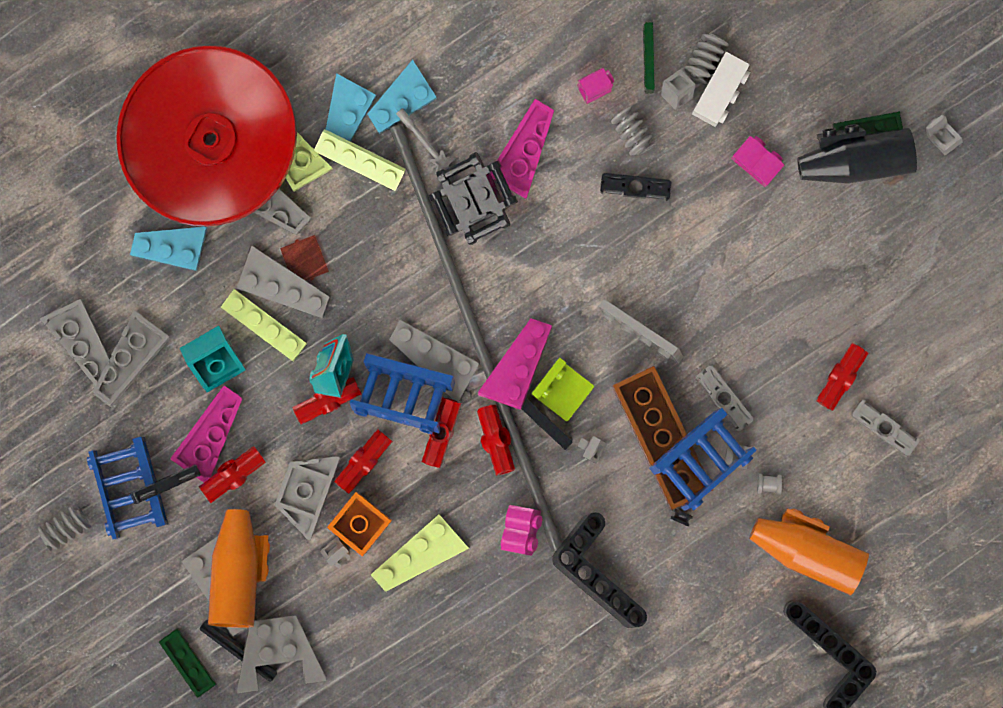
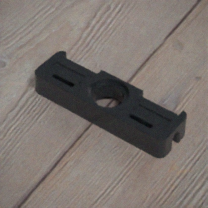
M603 173L600 193L603 194L604 191H606L605 193L619 195L623 193V197L646 199V196H648L647 198L655 199L666 198V201L670 199L672 182L666 179ZM631 182H640L642 190L639 193L631 192L629 189Z
M525 398L521 410L566 450L573 441Z
M194 464L130 493L134 504H138L201 476L198 466Z

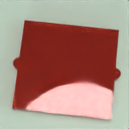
M315 235L300 241L296 239L295 243L280 248L288 270L305 281L309 279L313 281L315 277L329 272Z

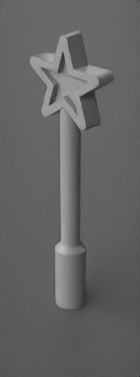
M403 108L396 113L407 128L413 131L435 158L429 160L432 164L436 165L434 174L436 175V172L441 169L446 170L450 168L449 164L455 158H446L443 150L438 154L414 125V121Z

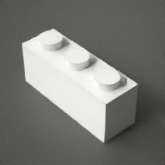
M726 52L692 115L716 127L718 122L723 124L729 111L725 110L729 102L734 104L740 93L736 90L740 83L745 84L751 73L747 71L750 64Z

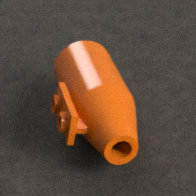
M787 508L782 514L781 522L762 518L756 520L749 539L785 567L848 595L854 593L864 574L869 553L826 535L830 526L825 525L818 518L811 519L804 516L797 509Z
M226 510L212 554L208 625L232 628L254 627L256 587L258 582L266 581L269 572L267 555L270 551V544L268 542V535H254L248 510Z

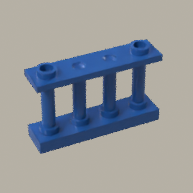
M366 353L364 364L369 371V375L360 401L352 399L350 401V406L354 413L363 417L371 415L413 426L427 434H432L433 432L440 433L439 423L435 422L434 419L443 392H446V390L453 392L455 386L454 377ZM383 373L390 375L391 380L382 407L369 404L377 377ZM406 379L410 380L413 385L404 412L390 410L399 382ZM429 385L433 386L434 392L425 419L413 416L421 386Z
M723 408L715 410L649 467L654 475L661 472L667 474L688 501L681 507L683 511L698 508L704 502L702 498L738 466L742 465L743 467L753 459L751 455L757 451L755 447L744 451L725 428L722 419L728 414ZM711 429L713 431L716 430L736 454L737 458L731 464L727 465L706 439V433ZM693 444L700 445L721 472L712 480L690 454L691 450L689 448ZM677 458L683 459L703 483L704 487L696 494L693 493L673 468V462Z
M145 437L132 439L134 444L130 448L98 456L97 450L88 451L90 457H87L89 469L93 470L107 518L105 529L107 535L112 537V540L120 538L119 531L145 523H155L156 527L168 525L160 494L146 500V502H150L152 509L149 513L119 522L115 520L113 509L134 502L130 495L113 500L109 498L107 490L109 486L137 478L143 479L145 486L157 481ZM131 456L138 458L140 466L136 470L104 478L101 465Z

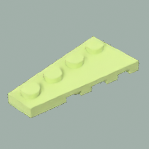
M298 132L294 159L286 176L294 192L333 170Z
M439 514L376 569L371 576L386 592L469 549V547Z

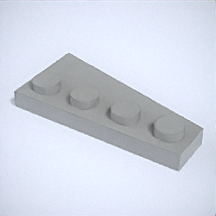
M280 189L277 190L270 200L254 212L295 235H298L312 219Z
M251 246L237 289L323 318L330 297Z
M79 299L40 318V320L48 327L54 337L62 344L68 354L77 362L83 372L96 386L110 357L83 300Z
M605 299L600 303L599 307L603 311L602 316L611 322L614 320L621 324L620 328L629 334L633 332L638 335L642 343L649 347L652 345L666 359L671 358L679 364L684 358L676 346Z
M133 310L130 320L124 328L121 338L93 390V394L112 408L170 340L169 336Z
M401 320L389 339L418 367L452 375L455 386L453 392L446 390V393L453 400L459 402L479 366L478 362Z
M218 536L181 561L208 601L210 597L212 554ZM227 627L232 636L245 629Z

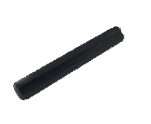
M205 620L200 626V631L243 661L245 647L217 626L208 625V620ZM269 665L255 667L256 672L269 682L273 681L277 675V671Z

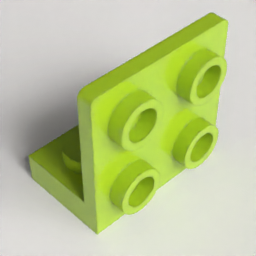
M559 357L531 395L562 419L569 421L592 391L594 385L569 367Z

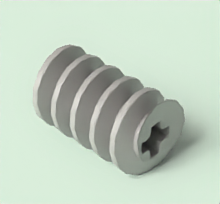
M702 34L701 40L703 42H698L697 44L699 50H694L692 53L695 58H689L688 63L690 66H685L684 68L688 76L703 84H707L704 77H712L708 69L716 70L712 62H720L716 55H724L725 53L720 47L729 46L725 40L714 34Z
M633 105L615 115L611 123L619 124L615 130L616 132H623L620 136L621 140L628 139L624 144L625 148L633 147L629 152L630 156H639L657 144L648 143L652 135L644 136L648 128L639 127L643 123V119L635 120L639 112H630L635 106Z
M69 507V516L61 512V521L54 517L55 525L53 526L46 522L47 530L38 527L40 537L50 551H52V548L59 549V542L66 544L68 542L67 537L71 540L74 539L75 532L79 535L82 534V527L87 530L90 529L91 525L79 507H77L78 510L76 511Z

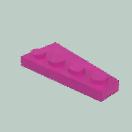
M534 99L498 158L502 165L501 171L510 190L526 200L554 114L553 109L537 99ZM490 173L491 176H492V178H493V180L496 181V179H495L493 173Z
M530 318L478 391V395L521 410L551 333L552 325Z
M223 385L170 459L183 469L194 464L197 465L201 476L196 478L203 483L207 481L212 475L242 397Z

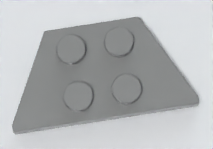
M340 457L289 463L275 506L308 540L312 539Z

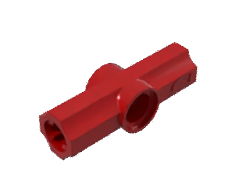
M851 343L841 361L830 372L827 378L828 382L818 395L816 402L833 411L844 392H847L855 381L856 373L869 353L860 346Z
M354 377L347 379L341 398L315 393L314 397L292 408L299 423L302 425L322 414L326 415L335 411L342 404L362 395Z
M442 397L435 422H438L439 426L445 428L446 436L444 439H441L435 432L429 434L430 437L421 462L432 467L441 468L449 441L454 434L453 429L462 403Z
M496 404L479 408L477 414L483 431L481 444L483 449L490 454L496 476L514 471L515 466L509 449L511 436L509 431L502 426Z
M377 429L366 444L355 452L348 461L349 464L334 482L350 494L359 484L360 480L364 476L366 477L376 466L380 456L393 441Z
M253 446L235 460L231 459L223 463L215 475L198 487L208 501L212 503L228 490H235L246 482L247 476L266 462Z

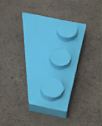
M412 60L367 115L378 133L381 134L401 121L396 114L400 109L403 108L410 116L437 99V97Z
M336 73L326 130L351 142L376 95Z
M208 227L135 233L130 255L197 271Z

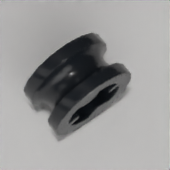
M675 508V515L671 516L670 519L689 527V520L693 516Z

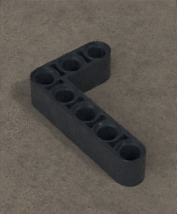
M594 512L583 516L553 554V565L627 628L643 626L647 621L646 611L582 557L605 527V518L602 514ZM590 518L594 519L596 522L595 529H592L589 526ZM577 535L582 538L583 544L581 547L575 543ZM562 553H566L569 557L567 565L561 560ZM580 568L586 571L585 579H582L578 574ZM598 582L603 585L602 594L596 591V584ZM615 597L620 600V607L618 609L613 604ZM632 612L637 614L638 619L636 623L631 621L630 615Z
M794 600L789 601L784 606L783 612L785 617L848 671L825 698L823 708H829L830 703L835 700L840 702V708H850L875 679L876 668L804 604ZM793 605H798L801 610L799 616L791 617L789 613L790 608ZM815 620L818 628L815 632L811 633L807 630V624L809 621ZM833 635L835 644L828 648L825 646L824 640L827 636ZM850 650L853 655L852 659L845 663L842 660V654ZM866 665L869 667L870 673L867 677L862 678L859 670L862 666ZM848 683L855 685V691L851 695H846L844 692V687Z

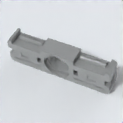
M708 366L696 376V380L699 378V382L709 394L711 393L709 397L719 409L723 408L728 414L727 418L734 427H738L736 431H741L753 421V417L713 366ZM722 392L728 393L731 397L730 403L727 405H722L718 401V396Z
M861 400L857 404L856 409L852 411L851 416L903 455H910L919 443V439L916 438L914 440V437L905 430L899 429L901 426L884 413L878 412L869 404H864L866 400ZM883 421H887L891 425V431L888 434H882L879 431V425Z

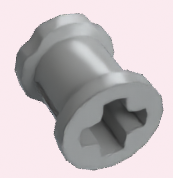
M758 474L757 494L776 492L777 495H781L782 475L771 477Z

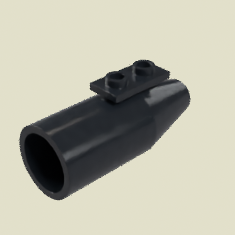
M859 125L845 126V130L836 131L835 128L824 129L821 134H816L819 140V148L797 158L800 179L808 181L850 184L915 173L917 170L916 148L910 128L867 135L866 131L859 127Z

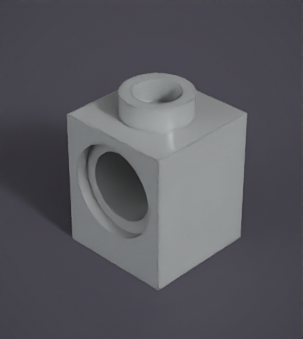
M680 69L663 81L661 96L677 110L693 99L695 83Z

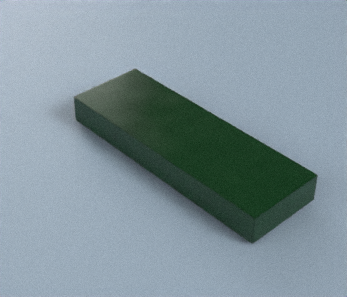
M645 22L643 26L645 94H652L655 90L653 22Z
M900 111L832 124L836 131L845 130V126L859 125V127L866 131V135L903 129Z
M178 628L159 641V644L197 698L217 685Z

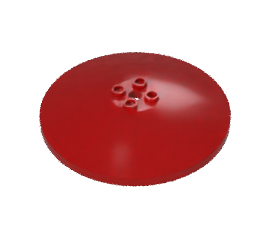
M191 47L162 58L145 71L135 82L123 103L119 115L116 135L117 152L127 182L138 197L150 208L162 216L182 224L205 227L219 226L240 220L252 214L270 200L280 188L291 168L297 143L295 113L291 100L280 81L258 60L241 51L227 47ZM209 134L216 135V142L213 145H206L205 139Z

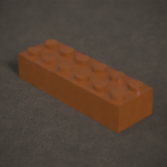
M655 366L612 385L649 466L653 465L687 435ZM693 446L689 448L691 450L690 454L703 469ZM677 458L673 462V468L694 494L704 487L703 483L683 459ZM661 472L654 475L670 510L688 501L667 474Z

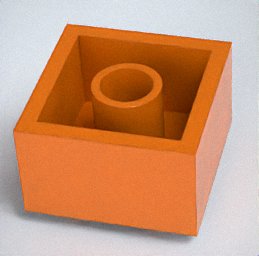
M355 492L327 528L363 557L393 520L360 493Z

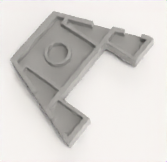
M296 615L258 620L254 622V627L248 628L236 689L237 693L258 691L256 666L302 660L305 684L326 681V677Z

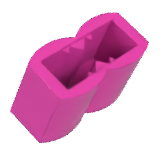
M601 68L579 79L577 87L585 103L589 104L610 93L614 79L609 70L605 71L604 68Z
M749 136L731 159L756 181L766 187L783 168L784 164L781 162L783 158L775 151L770 153L764 147L766 144L759 137L755 136L753 138Z
M509 505L505 519V529L501 539V550L532 556L538 547L536 533L542 525L541 511Z

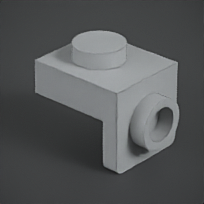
M944 115L934 118L926 127L928 139L944 155H947L963 143L962 137L947 123V118Z

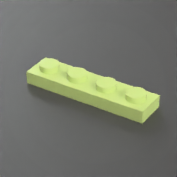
M326 129L323 130L314 149L315 152L396 191L406 170Z
M235 289L221 306L222 309L293 362L307 345L306 342Z

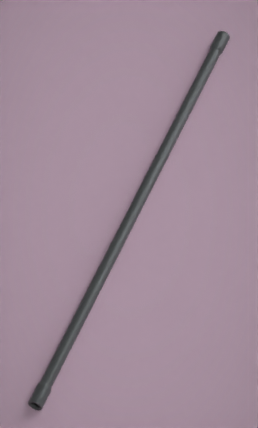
M403 125L390 128V132L401 154L486 379H488L495 369L411 152ZM495 401L505 428L510 433L511 444L536 509L541 511L542 524L551 551H556L562 544V539L552 519L511 409L508 405Z

